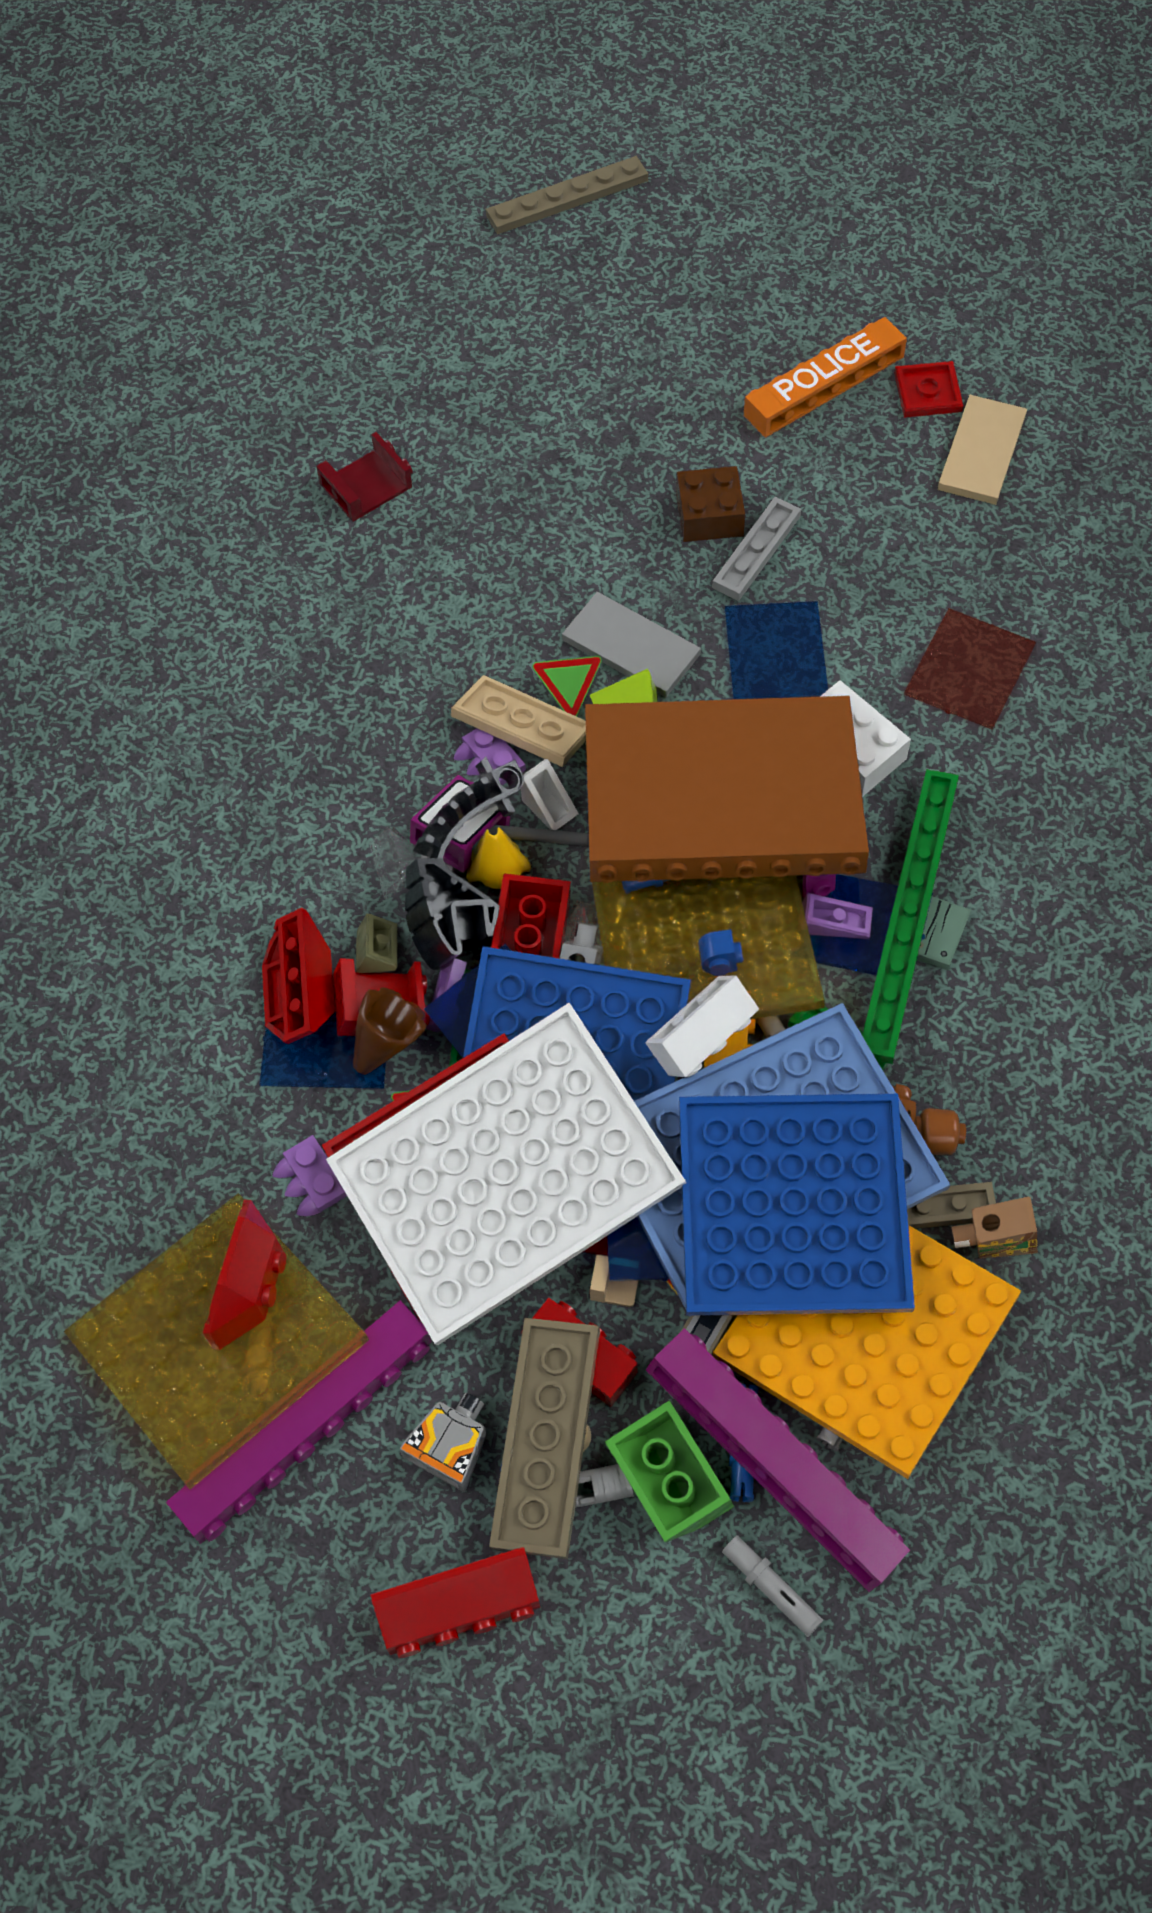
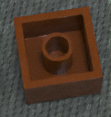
M737 466L677 472L676 497L683 542L744 536L745 509Z

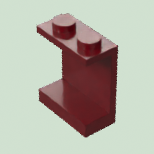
M377 432L371 434L374 450L337 472L327 460L316 466L320 485L352 522L412 488L411 475L413 471L409 462L405 458L401 459L396 454L389 440L384 441Z

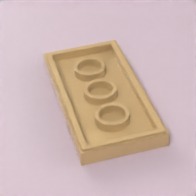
M969 395L937 490L996 505L1027 409Z
M485 675L451 708V717L543 759H548L550 762L561 767L569 761L586 741L585 720Z

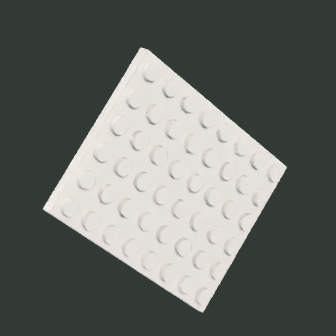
M570 1002L326 1159L436 1345L449 1339L686 1184L678 1168Z

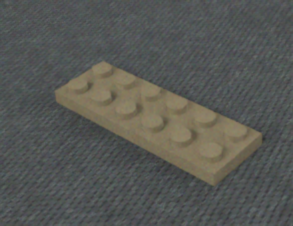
M524 1318L489 1544L491 1550L508 1552L524 1547L526 1554L568 1559L600 1335L599 1326Z

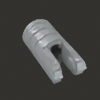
M615 1464L580 1471L579 1483L592 1481L594 1493L577 1495L575 1508L634 1497L633 1489L619 1465Z

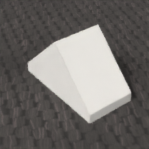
M544 759L523 774L522 801L550 830L559 829L579 814L548 759Z

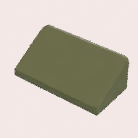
M367 913L357 929L356 972L395 971L397 968V924Z

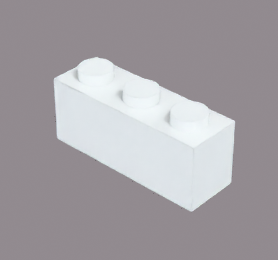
M718 976L645 1043L668 1076L690 1077L702 1068V1062L709 1055L716 1054L726 1046V1040L734 1032H739L751 1023L750 1017L759 1008L737 976Z

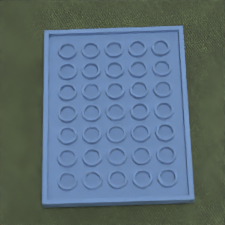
M841 1003L709 1065L690 1077H684L634 1102L681 1173L679 1097L895 1094L896 1092L844 1004ZM899 1099L907 1209L948 1190L950 1183ZM681 1187L638 1215L637 1218L686 1309Z

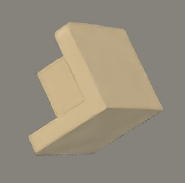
M597 1255L590 1286V1300L633 1307L640 1276V1263Z

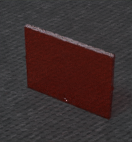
M948 608L904 695L944 710L947 714H954L993 730L1036 642L999 628L994 624L986 623Z

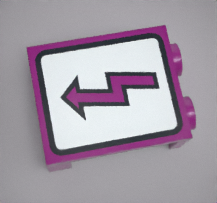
M457 775L410 821V843L416 845L418 839L423 836L424 830L442 806L448 803L456 793L474 782H470ZM495 806L467 821L456 832L447 846L443 856L444 862L464 872L471 865L472 847L481 839L487 829L490 830L494 825L509 826L510 816L503 817L498 807Z

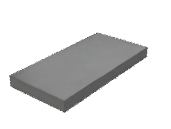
M599 592L595 593L562 633V640L590 656H600L602 663L627 677L648 668L657 693L665 698L701 655L700 647Z

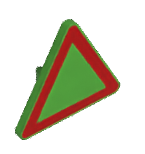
M600 656L540 661L534 662L532 669L561 709L577 717L602 659Z

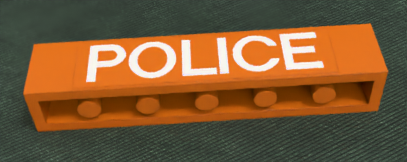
M886 317L874 323H869L864 329L845 337L841 342L829 349L822 350L808 361L799 363L794 369L782 376L779 375L761 388L752 390L745 396L744 417L766 438L904 358L907 337Z

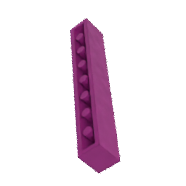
M401 1300L398 1301L167 1500L166 1504L200 1544L206 1539L209 1542L216 1539L226 1529L225 1522L236 1513L242 1515L255 1504L256 1495L266 1487L271 1489L278 1485L286 1476L284 1471L295 1461L301 1463L309 1458L315 1451L314 1445L324 1436L329 1438L335 1435L343 1427L344 1418L354 1410L355 1412H360L366 1408L373 1400L372 1394L382 1385L384 1387L392 1385L402 1373L400 1370L410 1361L415 1363L427 1354L430 1349L428 1345L432 1340L426 1328Z
M684 1328L654 1357L646 1368V1371L868 1592L879 1586L910 1551L904 1544L901 1535L893 1528L886 1527L875 1516L873 1508L865 1500L857 1498L846 1487L845 1481L839 1474L831 1470L829 1471L818 1460L816 1452L809 1445L801 1443L790 1432L789 1426L782 1418L772 1415L762 1405L760 1397L753 1390L745 1388L734 1377L733 1371L727 1364L717 1361L707 1351L705 1343L698 1336L690 1334Z

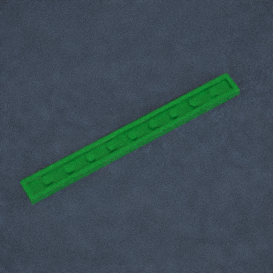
M926 769L862 1035L878 1062L893 1065L957 789L959 775Z

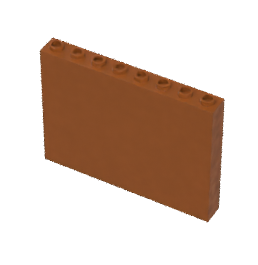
M850 696L585 704L590 882L679 881L682 879L703 878L712 880L734 877L854 875L866 873L869 848Z

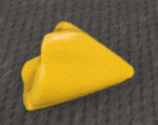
M497 828L496 835H491L487 829L472 850V863L467 870L466 876L470 883L480 881L487 887L501 889L504 873L521 875L523 872L531 870V864L527 857L520 852L519 846L501 828Z

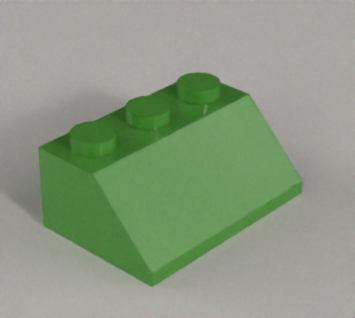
M670 1400L605 1441L665 1543L704 1527L734 1507L730 1497Z

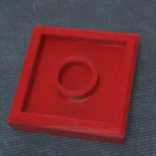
M953 361L895 366L894 374L904 418L963 411L964 405Z

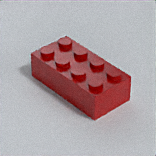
M504 873L498 904L500 906L491 948L560 959L570 907L571 881Z

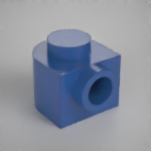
M731 929L705 934L698 941L701 965L705 972L711 973L714 976H722L728 972L738 971L737 963L743 962L741 943H733Z

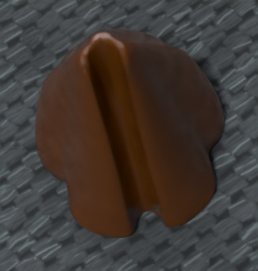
M384 987L380 988L379 991L369 989L362 1000L357 1019L353 1058L354 1069L358 1073L367 1075L417 1040L427 1027L423 1021L425 1018L423 1010L415 1003L405 1001L402 995L394 990Z

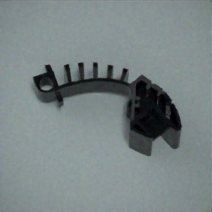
M487 757L483 758L476 765L482 778L456 793L448 803L442 806L422 834L423 836L418 839L413 849V852L430 858L416 859L406 867V889L409 890L405 895V911L408 912L406 914V921L409 932L414 934L412 939L419 954L432 970H438L462 953L461 941H463L464 950L470 951L493 935L500 906L453 873L445 865L443 856L456 832L463 824L478 814L495 806L498 807L503 817L511 816L516 812L509 798L522 788L524 777L515 760L493 770ZM499 778L504 779L508 783L509 789L501 785Z

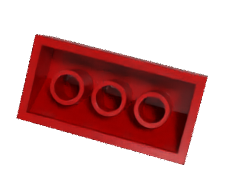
M524 1547L370 1594L386 1649L390 1655L397 1653L398 1658L415 1655L421 1651V1645L435 1641L436 1646L453 1643L459 1639V1633L473 1629L474 1634L491 1631L497 1627V1621L511 1617L512 1622L526 1620L535 1615L533 1610L541 1608Z

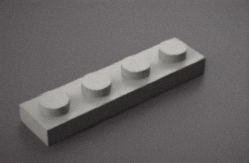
M774 497L716 575L712 588L740 601L801 517V509Z

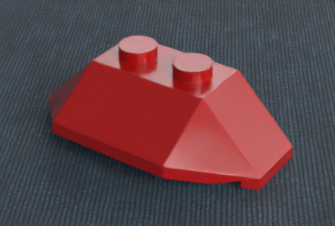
M302 907L276 919L273 928L276 931L268 944L262 963L265 1027L287 1044L314 1033L335 1012L331 950L307 910Z
M244 1199L210 1305V1313L203 1329V1335L211 1347L216 1350H221L265 1321L269 1307H273L276 1300L277 1290L275 1285L278 1275L284 1272L286 1266V1253L253 1202Z

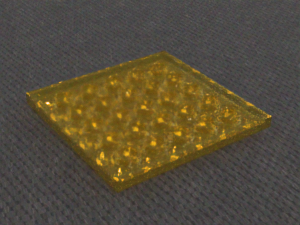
M796 876L670 880L663 882L661 887L655 888L652 885L628 894L625 893L621 881L611 883L592 882L605 966L690 979L689 1003L718 977L702 969L698 945L699 939L711 932L731 929L733 943H741L743 962L737 963L738 971L728 972L722 976H737L758 1006L759 1010L750 1019L825 1008V999Z
M239 1193L64 1330V1333L189 1489L193 1488L369 1341L366 1333L274 1233L283 1251L286 1253V1266L284 1272L278 1275L275 1285L277 1294L273 1307H269L265 1321L221 1350L211 1347L203 1335V1329L210 1313V1305L244 1201Z

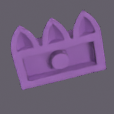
M478 728L462 737L463 743L458 747L454 755V760H468L475 757L468 766L467 775H480L476 765L485 757H487L493 770L513 760L517 762L521 772L526 770V764L506 741ZM499 778L501 785L507 783L504 779Z
M313 1135L283 1152L284 1158L279 1161L272 1175L275 1178H287L296 1175L288 1184L284 1195L299 1197L308 1194L298 1207L296 1214L299 1216L318 1214L347 1196L326 1160L328 1157Z

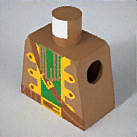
M1030 1197L974 1208L971 1210L972 1224L952 1226L955 1248L977 1245L980 1259L1038 1253L1037 1228Z

